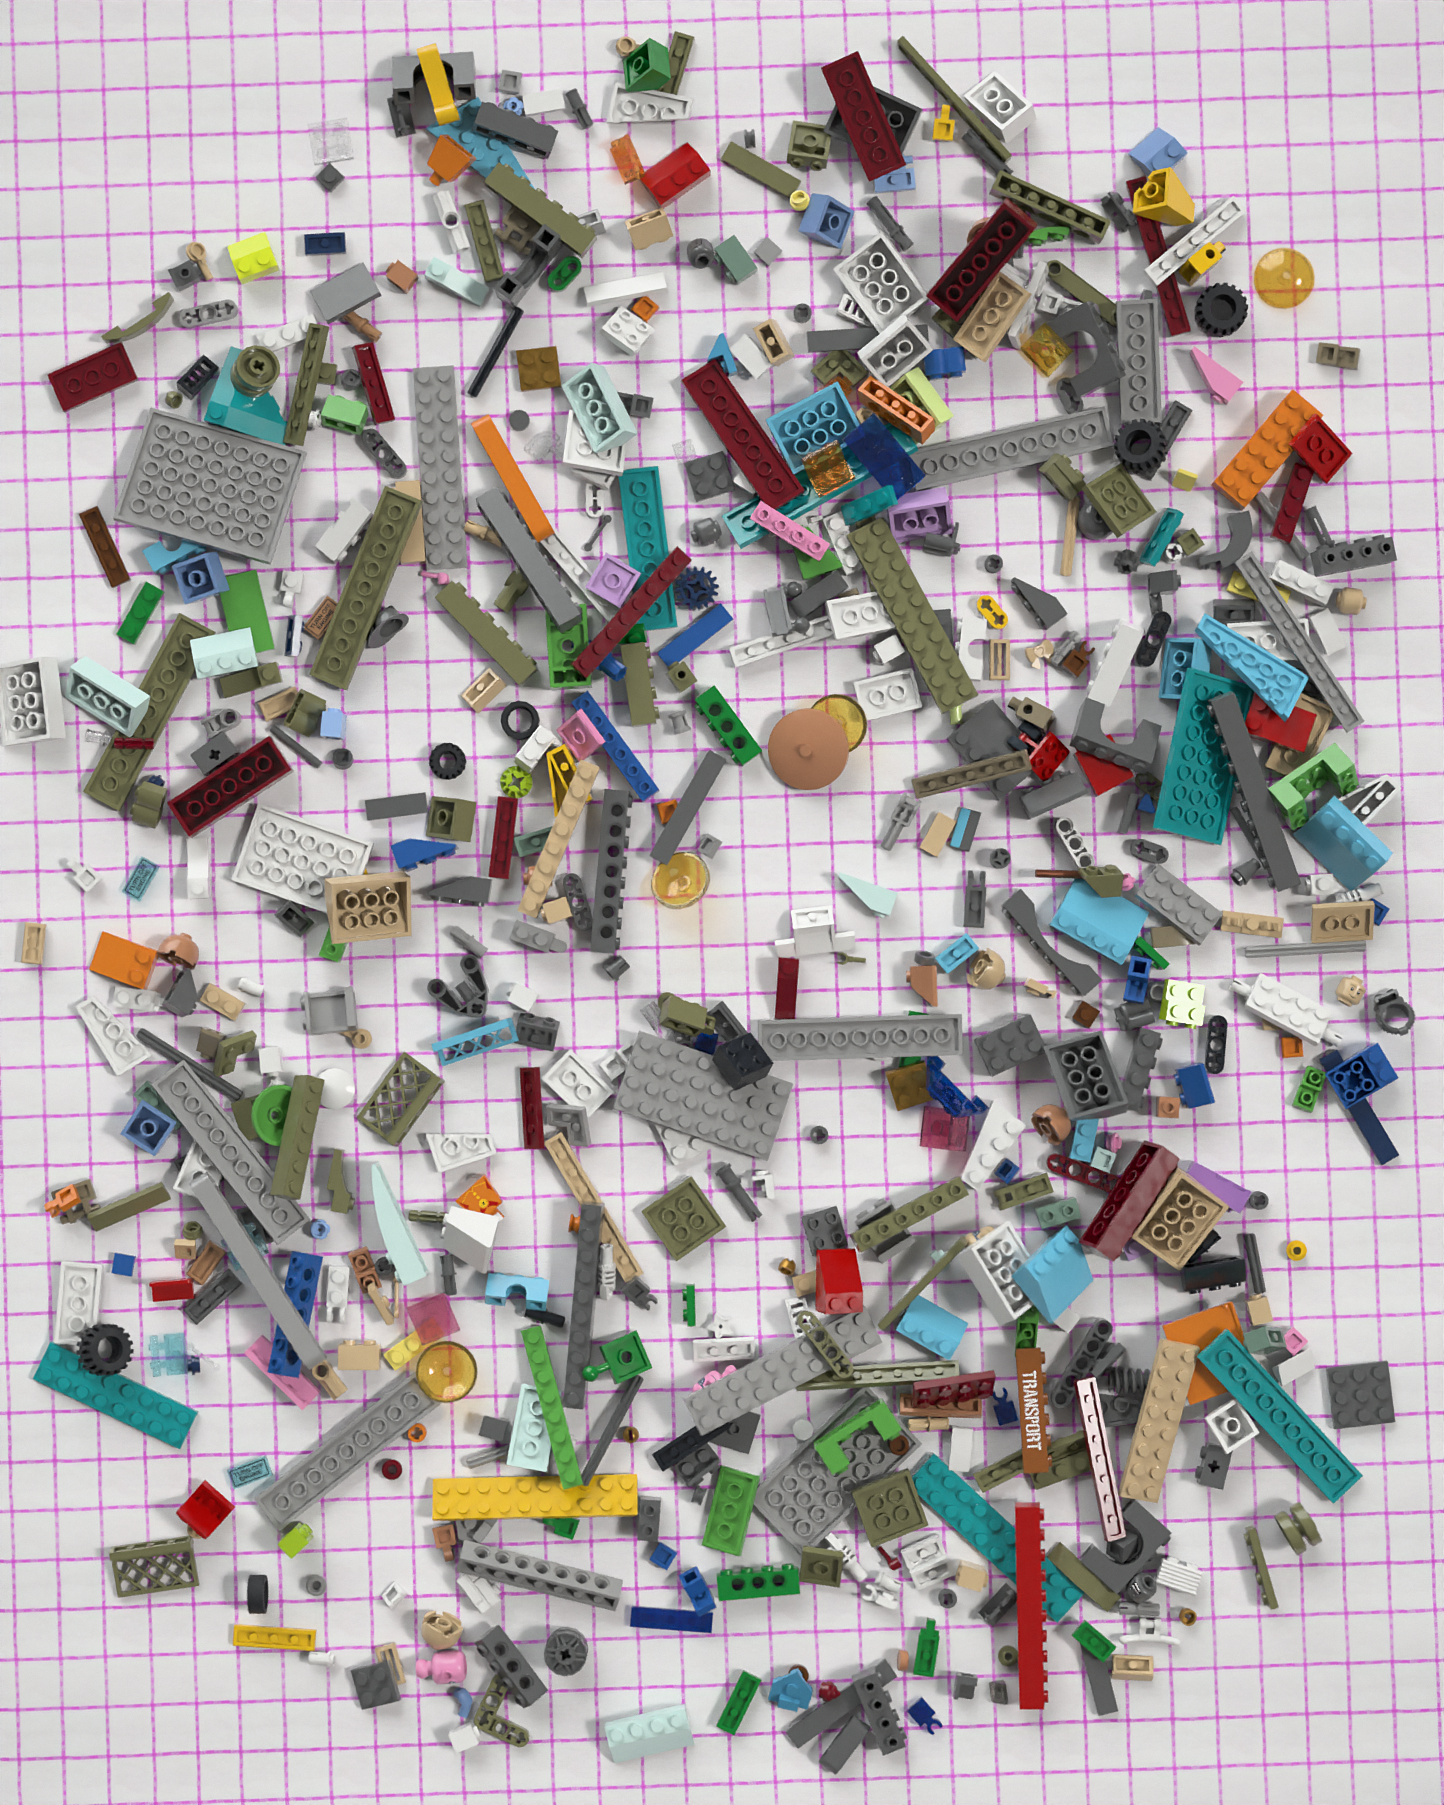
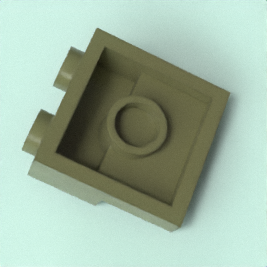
M793 120L786 163H789L794 168L809 166L814 171L826 169L832 136L823 132L826 125Z

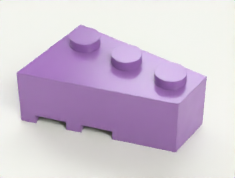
M1195 1161L1191 1162L1186 1171L1187 1174L1229 1205V1208L1226 1210L1228 1213H1231L1232 1210L1241 1213L1251 1191Z

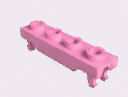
M760 501L750 517L755 523L820 562L830 543Z

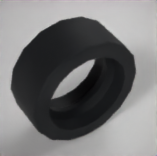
M525 701L510 703L501 714L502 729L513 739H528L539 727L540 719L538 712L533 705ZM519 708L527 710L532 717L530 728L521 733L512 730L508 723L511 712Z
M249 1575L247 1584V1607L249 1614H266L269 1593L267 1575Z

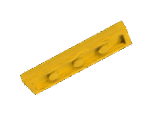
M234 1625L233 1646L315 1651L316 1629Z

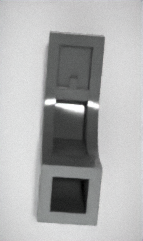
M1249 510L1230 515L1226 518L1230 529L1228 546L1221 552L1198 558L1196 560L1198 568L1204 567V570L1216 567V563H1218L1219 569L1223 570L1233 565L1243 556L1252 538L1253 528Z

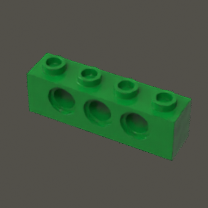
M715 685L695 699L697 704L694 707L700 715L705 714L708 718L707 725L712 732L716 730L721 737L718 740L724 748L729 747L732 751L730 756L737 765L740 763L744 766L762 753V749ZM711 706H719L721 713L718 716H712L709 713ZM724 722H730L733 725V729L726 733L722 731L721 725ZM737 738H741L745 742V746L741 749L733 746V741Z
M792 1563L782 1564L781 1568H773L772 1565L761 1566V1570L745 1567L741 1568L739 1572H732V1569H724L716 1574L719 1601L800 1594L798 1566H794ZM774 1576H783L784 1582L780 1585L773 1582ZM755 1577H761L764 1583L757 1587L753 1585L752 1581ZM741 1579L744 1584L741 1588H734L732 1586L733 1580Z

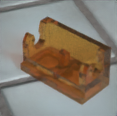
M629 134L610 143L612 147L609 149L624 184L626 185L645 177L643 166Z

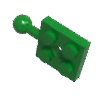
M637 1330L600 1346L599 1349L605 1363L596 1367L592 1365L586 1366L582 1371V1376L586 1381L593 1382L600 1373L609 1370L616 1385L651 1369L652 1365ZM623 1352H627L630 1355L628 1363H624L621 1359Z

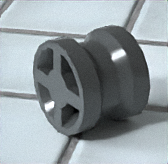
M998 848L990 854L989 859L994 868L1003 869L1010 863L1011 856L1006 849Z

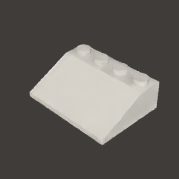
M883 232L879 233L833 269L879 334L903 314L909 317L931 301L926 297L928 293Z
M37 657L0 664V727L3 746L66 738L57 657Z
M1010 1221L1005 1222L957 1254L958 1259L999 1326L1015 1320L1034 1305L1011 1277L1030 1257V1254Z

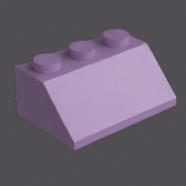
M945 487L896 495L898 505L887 509L889 528L897 543L923 539L926 537L927 532L937 535L952 533L950 505Z

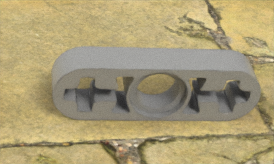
M226 299L185 309L180 313L179 320L185 328L192 329L233 319L238 314V307L234 301ZM228 304L230 305V307H234V309L231 310V314H227V312L224 311L220 312L222 316L218 317L219 314L216 307L219 306L220 310L226 309V305ZM206 309L214 310V317L208 320L203 317ZM199 311L202 321L199 322L198 318L192 319L190 324L184 321L187 318V314L195 317L198 316L196 312Z

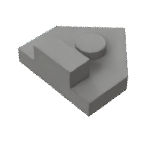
M457 1520L458 1539L462 1542L467 1540L481 1544L497 1520Z

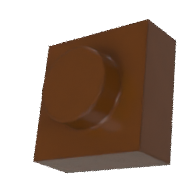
M1082 1000L1072 1018L1090 1029L1100 1011Z

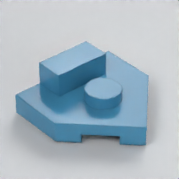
M796 1668L783 1677L779 1676L773 1679L768 1700L778 1702V1708L797 1712L798 1708L808 1710L813 1689L804 1680L800 1670Z

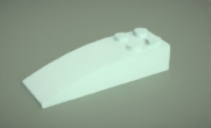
M377 1162L371 1165L372 1188L380 1230L388 1250L386 1257L390 1265L394 1264L397 1270L394 1272L399 1283L402 1282L406 1286L427 1276L430 1272L380 1163Z

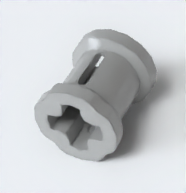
M686 710L668 715L675 729L674 735L691 730L685 717Z

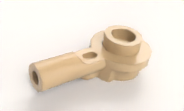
M621 37L616 43V50L619 55L627 57L640 44H636V41L630 37Z
M191 242L186 247V255L191 261L197 262L205 280L209 281L213 276L206 264L205 257L207 255L205 247L199 242Z
M366 1029L339 1032L351 1038L353 1045L359 1049L369 1047L372 1042V1035Z

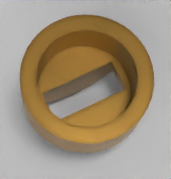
M785 1258L781 1261L778 1270L785 1275L791 1276L794 1274L796 1264L794 1260L790 1262L788 1258Z
M629 1426L624 1429L623 1439L627 1443H634L638 1440L639 1431L637 1428ZM628 1430H632L633 1440H629Z
M1184 1608L1179 1613V1619L1184 1625L1191 1626L1196 1622L1197 1615L1192 1609ZM1185 1614H1188L1191 1617L1188 1619L1187 1617H1185Z

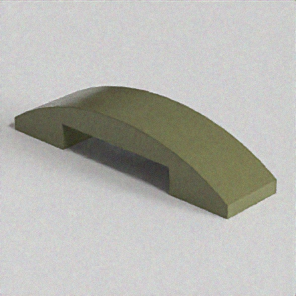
M167 292L152 302L156 309L155 311L124 331L117 325L102 335V339L106 343H119L140 336L164 317L174 298Z
M1061 1542L1047 1556L1057 1568L1105 1611L1108 1612L1121 1598L1119 1594H1116Z

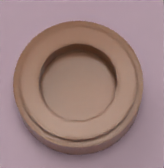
M899 1650L897 1669L898 1671H906L909 1662L908 1651Z

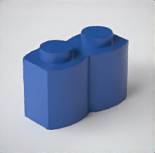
M964 347L934 349L923 358L925 377H930V380H940L944 375H950V378L962 377V373H966Z

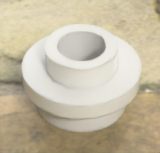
M318 409L311 411L308 426L313 427L314 430H317L318 426H322L321 410Z

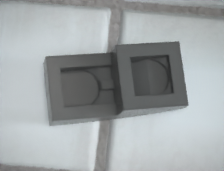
M617 392L628 415L650 418L654 398Z

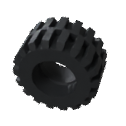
M1225 282L1222 285L1215 283L1214 286H1209L1203 291L1196 302L1194 310L1196 312L1195 319L1199 321L1198 326L1203 327L1205 333H1211L1210 336L1215 337V335H1219V337H1224L1225 335H1232L1233 332H1236L1241 327L1247 317L1246 296L1243 297L1242 290H1236V286L1233 284L1228 286V283ZM1215 300L1228 302L1232 308V317L1228 320L1216 319L1210 311L1211 303Z
M1141 418L1140 422L1134 419L1132 424L1125 423V428L1118 430L1120 435H1115L1114 438L1116 441L1114 443L1115 454L1121 464L1128 471L1131 470L1134 474L1140 472L1141 475L1146 474L1148 470L1150 473L1154 472L1153 468L1155 467L1159 469L1161 467L1160 462H1165L1166 460L1164 455L1168 454V442L1161 429L1152 421L1146 422L1145 419ZM1142 438L1151 440V446L1146 453L1142 455L1131 454L1132 445L1137 440Z
M116 1324L93 1325L92 1328H87L85 1330L86 1334H81L79 1337L82 1341L77 1342L79 1350H76V1354L80 1355L79 1363H84L82 1368L89 1370L88 1373L96 1374L97 1376H109L122 1372L121 1369L128 1367L126 1362H131L130 1354L134 1352V1349L130 1347V1345H133V1341L128 1340L130 1337L129 1333H124L125 1329L118 1327ZM103 1338H106L112 1347L111 1356L106 1362L100 1358L98 1353V1346Z

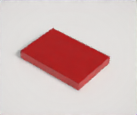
M1315 413L1288 443L1295 453L1325 484L1331 480L1353 454L1321 417Z

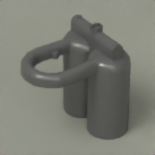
M955 522L952 538L927 532L922 551L950 557L952 554L957 555L961 549L959 548L960 544L956 543L959 522Z
M1145 996L1143 1005L1126 1002L1121 1003L1118 1008L1114 1009L1115 1020L1119 1023L1121 1031H1130L1155 1023V1017L1147 996Z

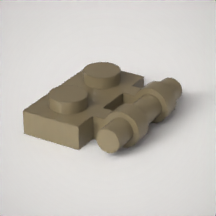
M512 206L501 221L502 224L507 226L506 230L503 231L497 228L494 235L499 237L502 243H508L514 247L517 253H523L528 256L531 249L526 244L529 241L533 243L532 239L541 227ZM513 231L522 236L520 242L511 236Z
M91 1179L73 1184L81 1200L78 1204L82 1203L84 1209L76 1212L73 1211V1208L66 1211L67 1215L60 1217L62 1225L69 1222L70 1224L75 1223L78 1219L87 1217V1214L101 1208L99 1204L94 1206L90 1204V1200L97 1198ZM64 1188L51 1192L53 1200L56 1199L55 1194Z

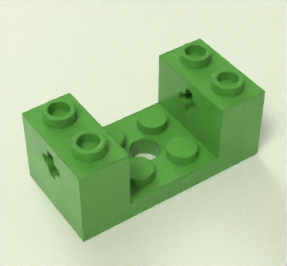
M579 604L583 612L581 614L582 622L561 634L545 611L551 690L592 688L591 674L584 679L571 666L572 662L589 645L586 604ZM567 640L574 643V648L570 652H566L562 648L563 643Z
M1333 743L1268 788L1276 812L1292 830L1303 826L1309 820L1304 800L1309 793L1322 787L1327 781L1342 796L1354 791L1359 785L1354 763L1336 743Z
M880 1398L814 1442L815 1449L832 1475L835 1473L838 1475L842 1474L848 1469L850 1464L849 1458L838 1441L842 1443L852 1437V1432L857 1429L861 1431L868 1427L870 1420L884 1441L887 1439L891 1441L900 1435L899 1431L902 1428L883 1398Z

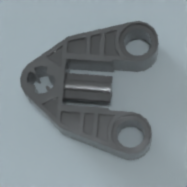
M466 955L461 959L460 966L478 992V996L473 993L465 980L455 987L466 1003L464 1006L455 993L441 979L431 980L428 983L427 990L431 996L454 1013L481 1018L487 1012L489 988L479 959L474 955ZM468 958H473L476 963L475 967L471 970L465 967V961ZM435 982L442 984L443 989L438 994L432 991V985ZM475 1003L482 1005L483 1009L481 1010L483 1011L481 1014L472 1011Z

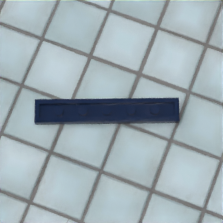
M1334 1050L1319 1059L1326 1073L1344 1061L1338 1050ZM1366 1098L1348 1108L1380 1165H1384L1399 1156Z

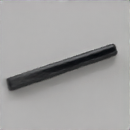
M517 306L513 308L467 391L470 396L476 398L524 313L521 308Z

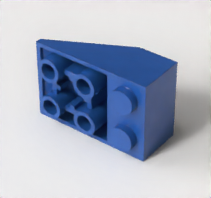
M410 838L390 845L398 868L406 872L417 869V864L424 863L428 865L436 862V857L443 855L445 858L456 854L455 850L459 849L456 844Z
M1378 1043L1368 1045L1325 1073L1345 1109L1398 1079L1397 1074Z

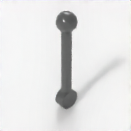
M610 515L604 516V521L593 538L584 545L586 551L592 550V545L607 523L611 522L612 518Z

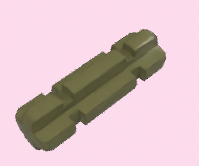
M410 1210L408 1219L415 1222L420 1220V1222H439L443 1224L446 1212H440L439 1214L433 1211L418 1212V1210Z

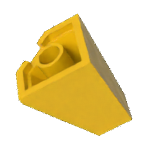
M1171 167L1152 171L1147 177L1149 179L1142 189L1139 187L1134 193V214L1176 227L1194 223L1195 203Z

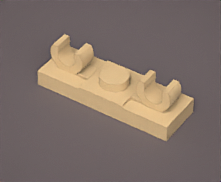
M1222 910L1220 931L1275 938L1282 937L1284 918Z

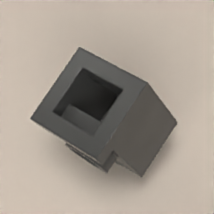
M190 260L173 269H168L179 292L201 281L199 275L202 273L197 263L192 264ZM188 270V276H182V272Z

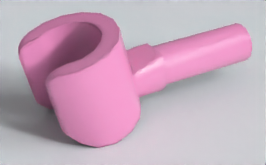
M421 572V576L438 579V585L449 584L448 574Z

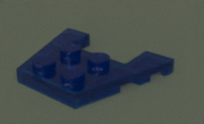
M927 1056L926 1090L932 1099L938 1101L943 1106L947 1114L952 1115L956 1119L983 1114L989 1108L977 1095L969 1100L941 1071L946 1063L939 1056Z

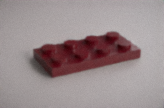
M122 342L47 374L63 412L70 411L139 380Z
M990 1370L913 1382L912 1408L925 1409L932 1405L944 1406L957 1401L963 1403L970 1399H987L993 1395L996 1379L995 1372Z

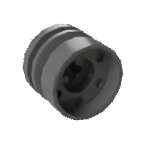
M571 1627L559 1628L552 1632L547 1639L544 1651L545 1663L548 1668L561 1676L574 1675L580 1671L587 1658V1640L580 1631ZM568 1649L569 1655L563 1657V1652Z

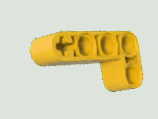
M433 43L417 48V54L439 126L460 121L437 44Z

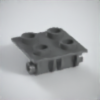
M837 1206L801 1217L812 1256H816V1250L837 1249L848 1245Z

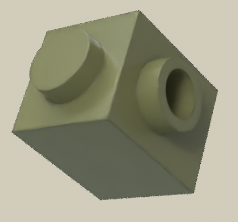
M676 661L667 667L669 671L666 673V676L679 694L698 681L684 661L680 664ZM678 673L683 675L682 679L678 677Z

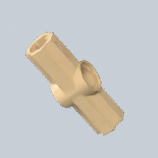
M326 1359L311 1369L313 1376L319 1380L333 1400L348 1390ZM320 1365H324L327 1368L325 1376H321L318 1373Z

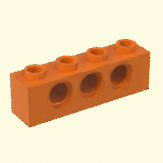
M871 375L858 389V398L861 404L923 445L935 431L933 417Z

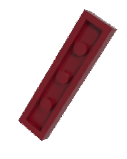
M370 342L353 346L352 350L374 425L393 422L395 416L374 343Z
M1297 462L1293 464L1270 538L1287 545L1291 543L1314 473L1309 467Z
M498 796L488 877L509 879L518 798Z
M540 1067L519 1068L524 1149H543L544 1131Z

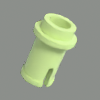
M963 704L950 710V725L963 724L961 709Z

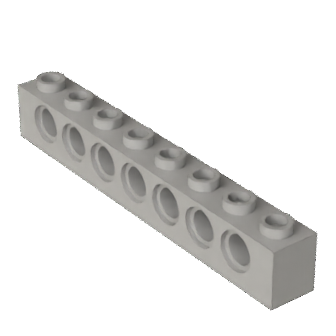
M467 1540L463 1542L456 1572L611 1611H616L623 1583L622 1579Z

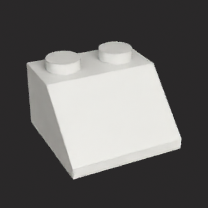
M1235 1398L1225 1402L1204 1418L1225 1454L1230 1453L1259 1434L1248 1413Z

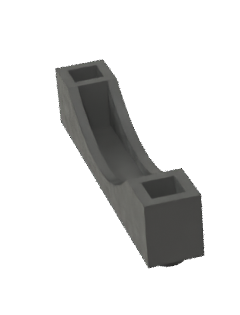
M1019 889L1001 905L1004 908L1002 913L1009 920L1011 918L1014 919L1017 923L1015 926L1022 935L1026 933L1031 938L1029 943L1036 950L1040 949L1045 954L1042 957L1050 966L1052 964L1058 969L1056 973L1063 981L1067 979L1072 984L1070 989L1077 996L1079 994L1081 996L1087 995L1102 981L1090 965L1069 960L1057 953L1048 944L1038 927L1035 905L1022 889Z

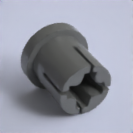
M619 955L609 965L603 966V968L617 982L620 980L619 977L630 968V965Z

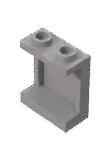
M352 986L344 987V990L315 994L304 992V998H301V1008L305 1010L306 1018H302L303 1030H307L309 1036L358 1030L355 991Z
M882 1199L873 1205L875 1209L870 1212L865 1210L858 1214L855 1221L858 1228L860 1229L895 1210L890 1200L885 1201ZM906 1228L871 1248L881 1264H883L916 1241Z

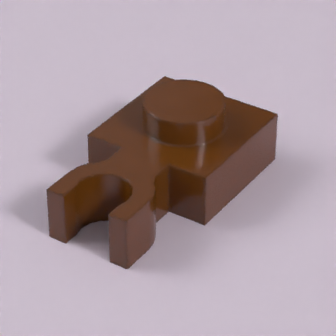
M1087 641L1080 645L1079 652L1073 649L1061 664V667L1075 678L1079 677L1090 662L1085 657L1092 654L1095 650L1094 647L1089 652L1084 649Z

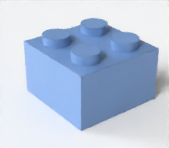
M217 552L205 553L172 565L184 604L196 603L230 590Z

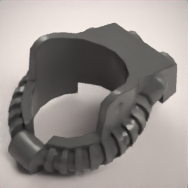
M1390 989L1383 995L1377 994L1373 1001L1375 1004L1373 1010L1377 1013L1376 1022L1381 1027L1380 1029L1392 1035L1399 1034L1403 1036L1408 1034V1030L1413 1027L1414 1020L1416 1019L1415 1011L1412 1010L1411 1005L1404 1002L1403 997L1399 996L1397 989ZM1388 1008H1400L1405 1012L1408 1022L1399 1029L1391 1027L1384 1021L1383 1013Z

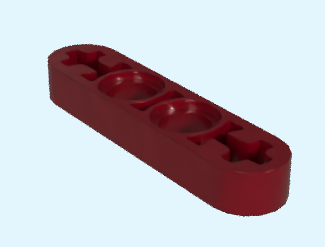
M1051 1154L1046 1160V1165L1051 1171L1109 1193L1112 1191L1110 1190V1185L1103 1183V1187L1100 1186L1103 1181V1175H1107L1105 1179L1112 1181L1113 1178L1116 1179V1183L1120 1179L1116 1175L1060 1154ZM1056 1157H1059L1058 1161L1064 1164L1065 1160H1068L1065 1173L1061 1172L1063 1167L1056 1166L1052 1168L1053 1164L1050 1163V1160H1055ZM1072 1164L1080 1166V1173L1076 1176L1069 1173V1167ZM1092 1171L1098 1172L1100 1176L1096 1183H1091L1088 1179V1175Z

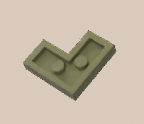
M848 350L831 351L811 370V373L824 387L839 373L852 387H855L868 375V371Z
M251 1030L219 1042L213 1073L217 1077L233 1072L237 1056L254 1050L256 1033Z

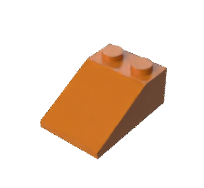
M102 931L89 970L147 990L159 954H157L158 950Z

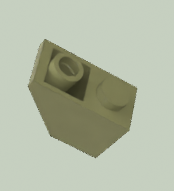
M1108 864L1105 867L1087 866L1086 868H1078V873L1102 898L1121 897L1124 874L1117 866Z

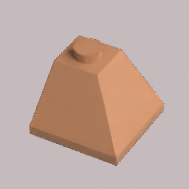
M936 965L910 966V971H906V983H910V987L931 1007H937Z

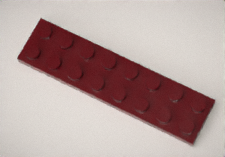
M716 359L681 380L682 385L763 503L777 510L804 493L803 487Z

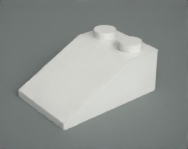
M995 71L964 95L965 100L1005 144L1037 120L1033 105Z

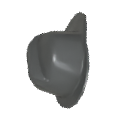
M389 606L379 612L375 618L374 631L368 639V645L371 648H379L385 645L407 625L409 621L406 614H399L393 606Z

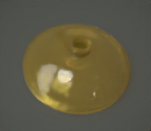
M1278 248L1268 252L1260 259L1254 271V286L1257 294L1265 303L1275 308L1289 309L1300 305L1308 298L1314 287L1315 274L1310 261L1301 252L1291 248ZM1283 273H1289L1290 278L1285 279Z
M831 694L819 699L811 707L812 709L822 710L833 716L836 720L840 719L843 722L842 727L849 741V752L856 749L864 740L867 732L866 714L861 705L853 698L843 694Z
M690 852L675 853L667 866L660 862L656 867L651 879L652 893L657 901L667 908H687L698 902L706 893L710 883V871L707 864L698 855Z
M441 1341L434 1343L421 1354L417 1362L416 1378L419 1387L429 1398L438 1402L451 1403L464 1398L473 1389L477 1380L478 1370L474 1356L465 1346L457 1342ZM445 1367L451 1368L450 1374L444 1373Z

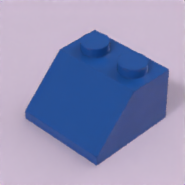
M1198 1062L1175 1069L1176 1074L1173 1076L1176 1086H1180L1182 1091L1179 1094L1182 1106L1186 1105L1187 1109L1215 1103L1204 1063Z

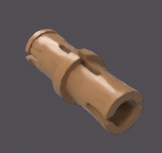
M354 311L343 316V319L355 327L358 333H363L374 343L380 339L382 332L372 326L368 319H363Z

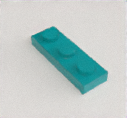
M887 485L840 506L846 526H851L898 505L893 486Z
M1167 508L1139 557L1141 563L1153 567L1156 566L1166 546L1170 543L1176 528L1181 524L1184 513L1177 509Z

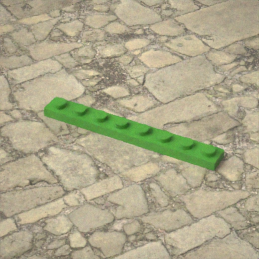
M540 1325L522 1330L524 1345L563 1490L584 1485L542 1327Z

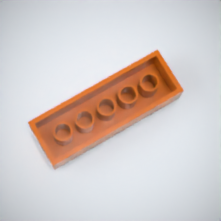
M1292 389L1214 480L1211 486L1242 511L1294 451L1288 443L1314 413L1318 414L1321 418L1323 414Z

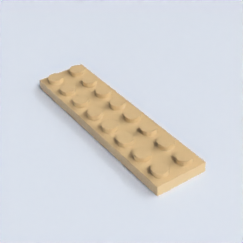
M1160 1338L1118 1491L1120 1497L1158 1503L1196 1365V1356L1200 1350V1347L1197 1345Z

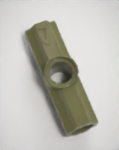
M518 568L509 575L504 584L505 587L493 603L506 613L510 612L518 598L529 587Z

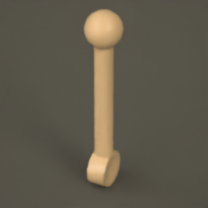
M394 1276V1318H399V1282L396 1276Z

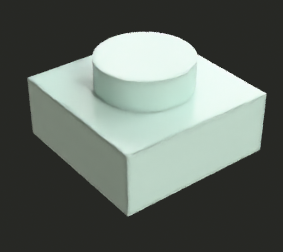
M1096 1147L1090 1166L1110 1173L1117 1154Z
M935 1249L929 1255L937 1262L945 1253L942 1250L938 1253ZM948 1264L943 1270L945 1271L950 1266V1264Z

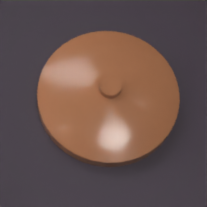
M804 708L787 714L775 725L769 737L768 756L773 770L785 783L797 789L815 790L829 785L841 775L849 758V741L844 728L833 716L822 710Z

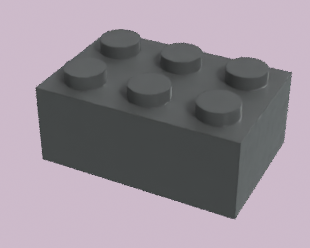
M1031 1014L1020 1017L973 1039L991 1077L1045 1053L1043 1049L1045 1044Z

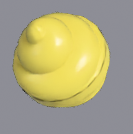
M802 190L795 191L790 198V205L796 211L805 210L810 202L809 195Z

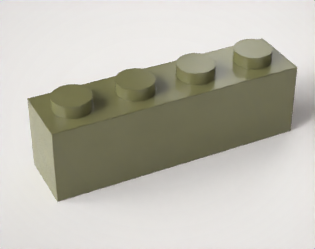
M645 642L620 645L623 665L627 667L625 681L632 727L656 724V719H660L658 707H654L653 699H657L656 688L651 687L650 679H654L653 667H648L647 659H651L650 646L645 647Z

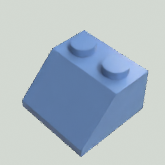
M1158 127L1129 152L1128 155L1148 177L1155 170L1168 167L1173 169L1186 157L1188 152L1175 137Z
M812 193L798 231L813 240L841 249L855 211L829 195Z
M142 1100L120 1134L151 1155L156 1156L170 1137L177 1122Z

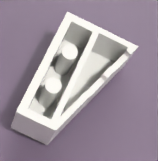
M353 497L349 500L351 504L344 512L341 511L339 513L337 521L327 529L315 545L318 550L335 564L338 561L342 562L347 557V550L351 545L354 547L361 540L360 535L364 530L367 531L373 514Z
M1386 774L1337 799L1366 825L1402 788Z

